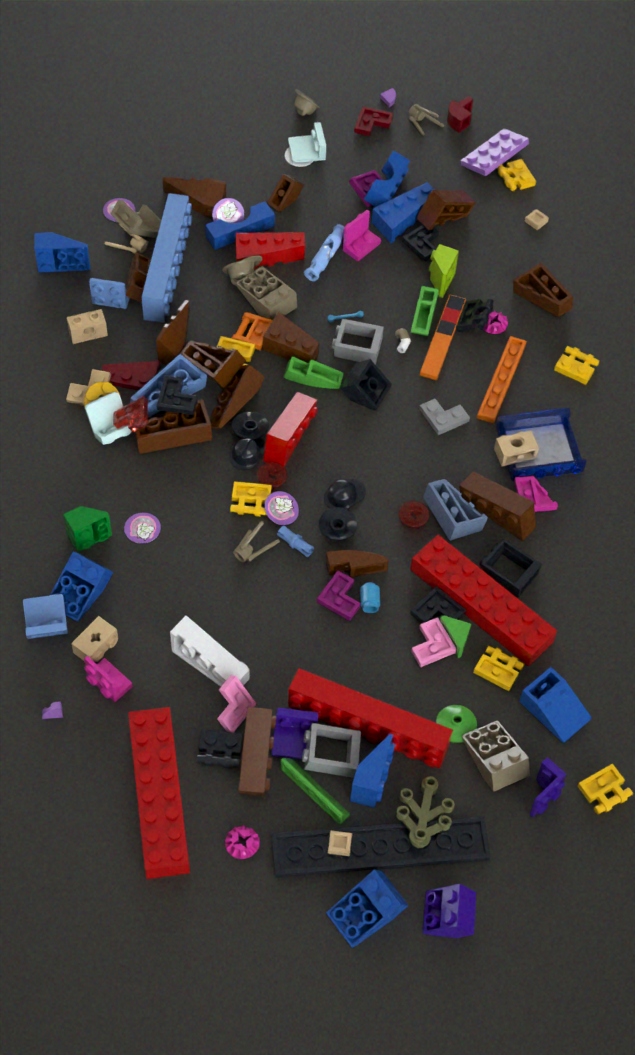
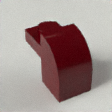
M468 96L458 103L452 100L449 104L447 122L458 133L470 126L473 98Z

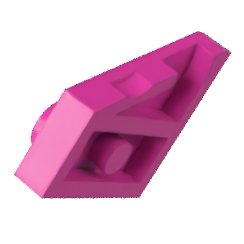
M534 476L515 477L514 483L517 494L533 501L535 512L557 510V502H553L548 497V492L539 485Z

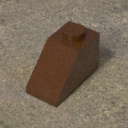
M283 174L267 204L279 212L283 211L298 198L304 184L292 176Z

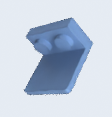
M90 278L92 304L127 308L130 297L126 296L125 283Z
M62 594L23 600L27 639L68 634Z

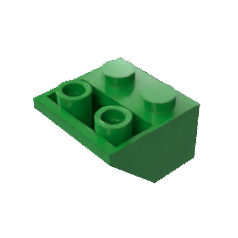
M80 506L63 514L67 536L77 552L86 550L93 544L105 541L112 536L108 512Z

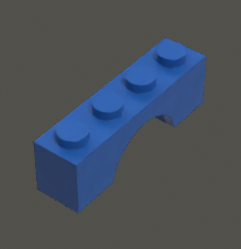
M393 150L381 170L387 180L376 179L364 200L375 207L391 200L392 197L390 195L393 196L404 179L403 177H405L410 169L407 167L410 160Z
M264 201L250 207L249 217L240 223H228L218 219L206 224V238L215 250L236 242V233H259L274 227L275 214Z

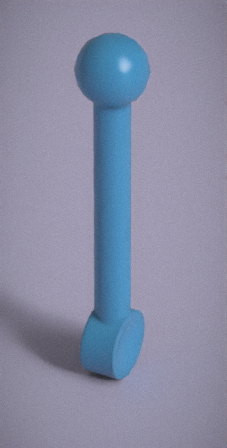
M358 311L357 313L340 316L329 315L328 322L356 316L361 318L364 313L363 311Z

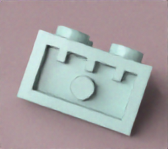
M321 122L314 123V130H311V135L288 138L293 163L326 160V142Z

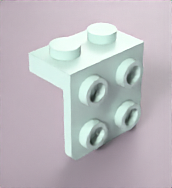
M113 392L85 406L94 436L103 445L110 444L115 439L127 436L134 431L135 424L127 417L119 393Z

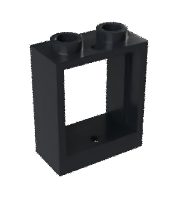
M503 539L499 544L496 543L492 547L490 555L488 557L484 556L479 565L481 566L480 569L516 598H519L539 575L542 563ZM502 554L526 570L516 583L491 568Z

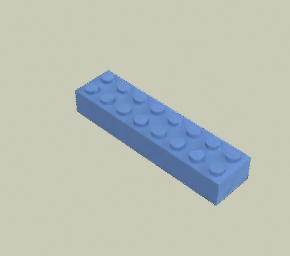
M168 193L142 293L144 320L164 323L166 316L170 314L169 302L172 303L173 301L172 290L176 289L177 279L175 278L180 273L179 263L183 261L182 250L185 251L186 249L185 238L189 236L188 225L191 226L192 215H190L192 204L189 203V196Z

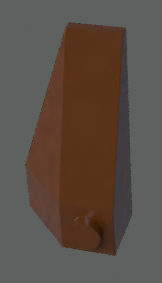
M185 300L178 308L176 316L170 318V324L164 325L156 339L158 361L162 364L168 365L186 347L190 313L188 300Z
M251 365L241 366L227 385L222 388L221 395L217 396L216 401L219 403L213 410L210 419L211 429H221L260 390L265 376Z

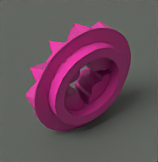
M494 310L489 314V322L483 330L491 334L504 332L508 326L507 316H503L502 312L496 313Z
M245 825L234 827L228 832L225 839V847L228 853L237 859L252 857L259 848L258 834L253 828H248ZM239 835L243 839H248L246 841V849L241 843L236 844L239 842Z

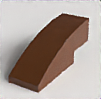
M136 252L128 274L126 296L141 303L151 259Z
M356 550L326 552V565L329 575L336 574L337 571L342 573L348 572L352 578L388 570V557Z

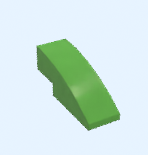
M421 287L411 333L428 336L439 289Z
M291 357L283 378L314 387L339 389L344 373L314 360H310L307 363Z

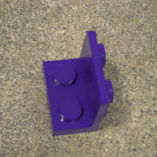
M277 707L274 746L271 755L302 760L303 750L306 749L307 745L304 742L305 730H309L312 723L317 724L319 713Z
M548 757L541 763L536 778L544 791L534 800L530 812L532 817L537 813L541 815L547 809V803L551 799L555 801L562 794L561 789L566 784L564 782L566 773Z

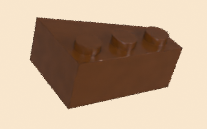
M432 190L417 219L428 230H431L434 225L439 224L442 226L445 225V221L451 220L453 222L468 216L476 202L463 190Z
M539 263L513 280L514 293L557 317L565 314L573 307V296L542 263Z
M278 312L263 336V350L287 360L295 357L309 363L310 360L316 361L319 356V342Z
M190 341L180 353L204 372L207 378L222 388L227 385L246 361L236 349L229 350L221 346L213 347L209 344Z

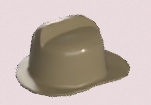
M295 89L297 96L294 106L297 108L298 114L302 116L305 114L311 115L317 108H320L306 94Z
M259 255L251 256L239 262L228 264L223 268V272L228 274L232 284L236 285V282L254 271V267L261 263L262 257Z

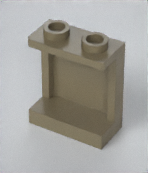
M118 199L110 214L130 234L157 238L161 219L147 205H142L139 212H134L123 200Z

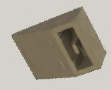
M263 266L235 283L261 317L274 320L278 312L285 316L297 308L296 292Z
M498 720L462 735V739L477 768L493 792L530 776L528 756Z

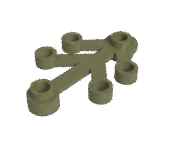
M432 776L426 777L422 781L421 791L424 793L421 808L412 798L413 792L410 789H402L399 797L408 807L399 806L396 817L402 820L410 831V842L416 848H423L428 845L431 836L442 830H448L452 822L450 817L443 815L439 818L437 824L426 828L427 822L444 813H451L455 805L452 799L445 798L440 806L430 810L432 795H435L438 789V781ZM410 810L419 820L418 826L409 817Z

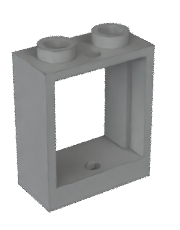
M342 319L341 325H337L335 336H337V339H333L332 342L334 357L358 362L371 359L376 365L384 327ZM344 333L373 338L371 349L342 344Z
M312 723L309 730H305L304 742L307 743L306 749L303 750L302 762H305L304 770L353 778L359 764L361 731ZM316 736L348 741L346 763L314 758Z

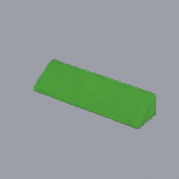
M281 759V770L338 824H342L350 816V813L293 759Z

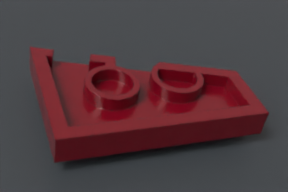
M160 361L106 364L102 366L101 371L111 373L109 383L113 386L139 391L158 374Z

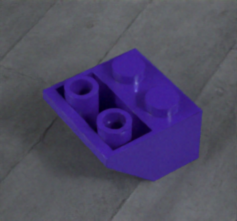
M462 884L426 891L423 933L452 938L474 935L476 892Z

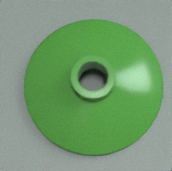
M461 705L445 707L439 712L436 719L437 724L453 730L450 741L453 743L464 742L462 735L477 729L476 717L468 708ZM454 719H459L461 722L457 723Z

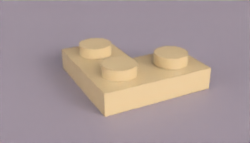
M92 369L88 386L70 383L66 398L67 402L84 405L83 399L87 389L98 382H109L111 373Z

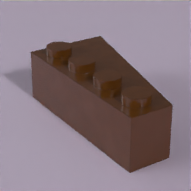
M203 399L197 401L194 415L167 412L164 417L159 419L154 417L134 425L139 454L212 440L211 423Z
M472 472L459 485L461 497L465 501L474 504V508L522 542L536 528L533 501L475 472Z
M247 707L239 794L265 796V790L269 791L270 778L266 777L267 769L271 770L272 757H269V750L273 749L274 736H271L272 728L276 726V716H273L272 709Z

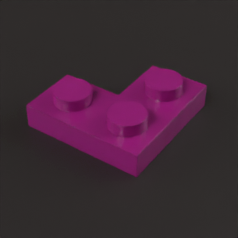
M376 170L355 176L349 181V184L367 207L373 205L364 200L366 194L376 179L383 180Z
M340 571L336 572L317 598V603L348 621H351L361 606L360 602L346 595L353 586L354 579Z

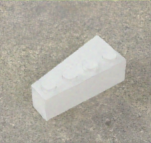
M185 616L171 630L172 652L219 686H222L230 675L237 676L243 686L249 680V668L247 665L237 660L189 617Z

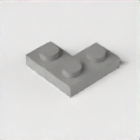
M436 399L421 404L419 408L437 435L469 422L470 419L461 405L444 411Z

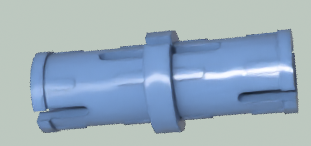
M282 526L279 529L277 536L289 543L292 549H297L306 557L312 554L314 547L304 541L302 536L296 535L286 526Z

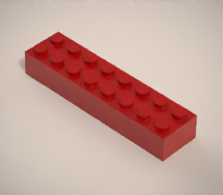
M437 535L412 557L410 568L412 572L433 589L436 586L464 607L466 609L465 615L528 667L554 642L557 633L554 627L441 536Z
M300 668L289 687V708L319 713L318 721L322 720L333 727L361 731V737L366 738L373 744H380L389 734H392V743H395L394 752L398 751L410 759L423 761L430 767H441L450 745L452 729Z
M170 707L128 712L146 878L152 879L190 873Z

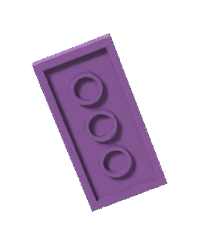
M503 129L463 158L461 166L487 176L527 146L529 138Z

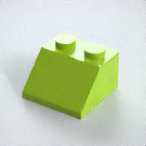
M439 244L437 250H433L430 260L432 262L429 271L431 272L430 280L435 289H439L438 295L443 298L455 275L459 251Z

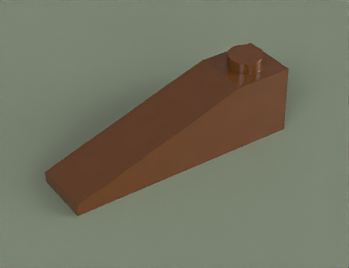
M163 177L162 179L163 192L189 196V203L192 204V209L209 218H213L212 213L216 203L226 198V182L212 178L184 180L181 177Z

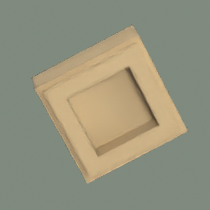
M537 209L525 217V222L536 230L540 229L549 220V217Z
M331 831L328 854L349 856L352 833Z

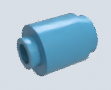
M371 582L365 583L360 588L361 607L364 612L375 613L380 607V588Z

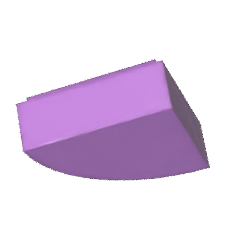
M394 88L380 94V99L389 107L394 104L396 99Z
M60 701L51 703V707H45L42 710V719L63 717Z

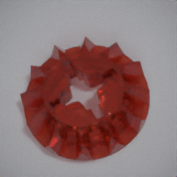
M270 462L259 468L257 478L260 484L272 485V489L275 487L281 488L282 484L286 483L287 471L281 464ZM269 473L273 476L276 475V480L272 477L269 478Z
M410 501L401 506L399 519H401L403 525L406 524L409 528L416 527L418 529L422 525L425 526L429 519V511L424 504ZM411 511L417 515L416 520L411 516Z

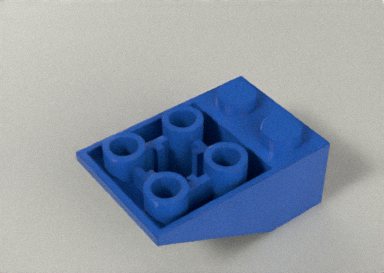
M53 232L35 233V254L38 272L91 270L88 244Z
M73 551L50 595L62 594L65 615L79 622L103 592L113 571Z
M552 667L522 691L519 702L563 744L592 719L566 680Z
M389 734L358 765L352 784L350 802L375 808L376 801L381 802L384 784L386 783L389 766L394 755L395 743H392V734Z
M373 870L329 909L326 914L349 945L354 948L392 921L409 905L383 871Z

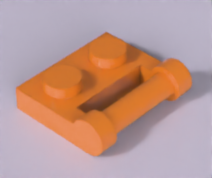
M246 312L242 317V322L236 334L231 339L255 344V349L261 350L263 336L273 320ZM253 323L247 336L244 337L243 334L248 324Z

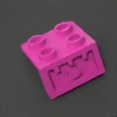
M368 210L359 214L355 220L346 224L344 228L343 251L356 261H360L381 244V238L368 230L370 217Z
M88 656L84 658V668L87 673L86 678L88 682L93 686L97 685L100 688V692L107 699L111 698L116 702L133 687L132 682L107 659L104 658L96 664Z

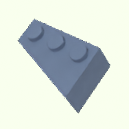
M442 479L428 483L423 498L448 539L454 540L482 531L488 517L485 514L481 515L474 509V504L465 501L461 497L462 494L447 480Z

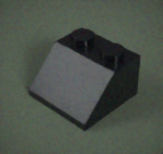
M369 359L357 362L340 389L351 401L369 409L377 410L392 384L374 362Z

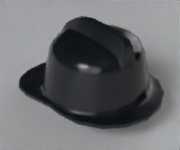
M261 437L257 439L240 438L231 451L230 462L235 468L240 470H249L255 467L265 452V441Z
M356 479L337 480L326 490L324 502L330 509L337 507L348 509L364 499L366 488L364 484Z

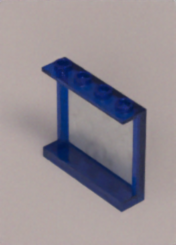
M570 408L498 416L496 429L499 437L531 430L539 446L536 459L507 465L512 481H515V477L534 476L535 478H543L569 473L577 474L584 471L586 459L581 458L569 421L571 416Z

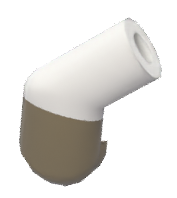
M400 328L395 332V336L401 340L397 350L400 353H405L411 339L408 331Z

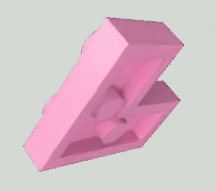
M438 617L420 624V630L427 642L411 649L420 668L456 653V647Z
M230 675L219 689L229 705L217 720L226 732L234 733L246 718L247 707H254L257 703L237 676Z

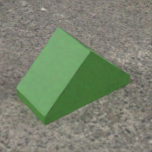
M444 615L440 618V622L456 647L455 655L457 658H460L470 632L471 624Z

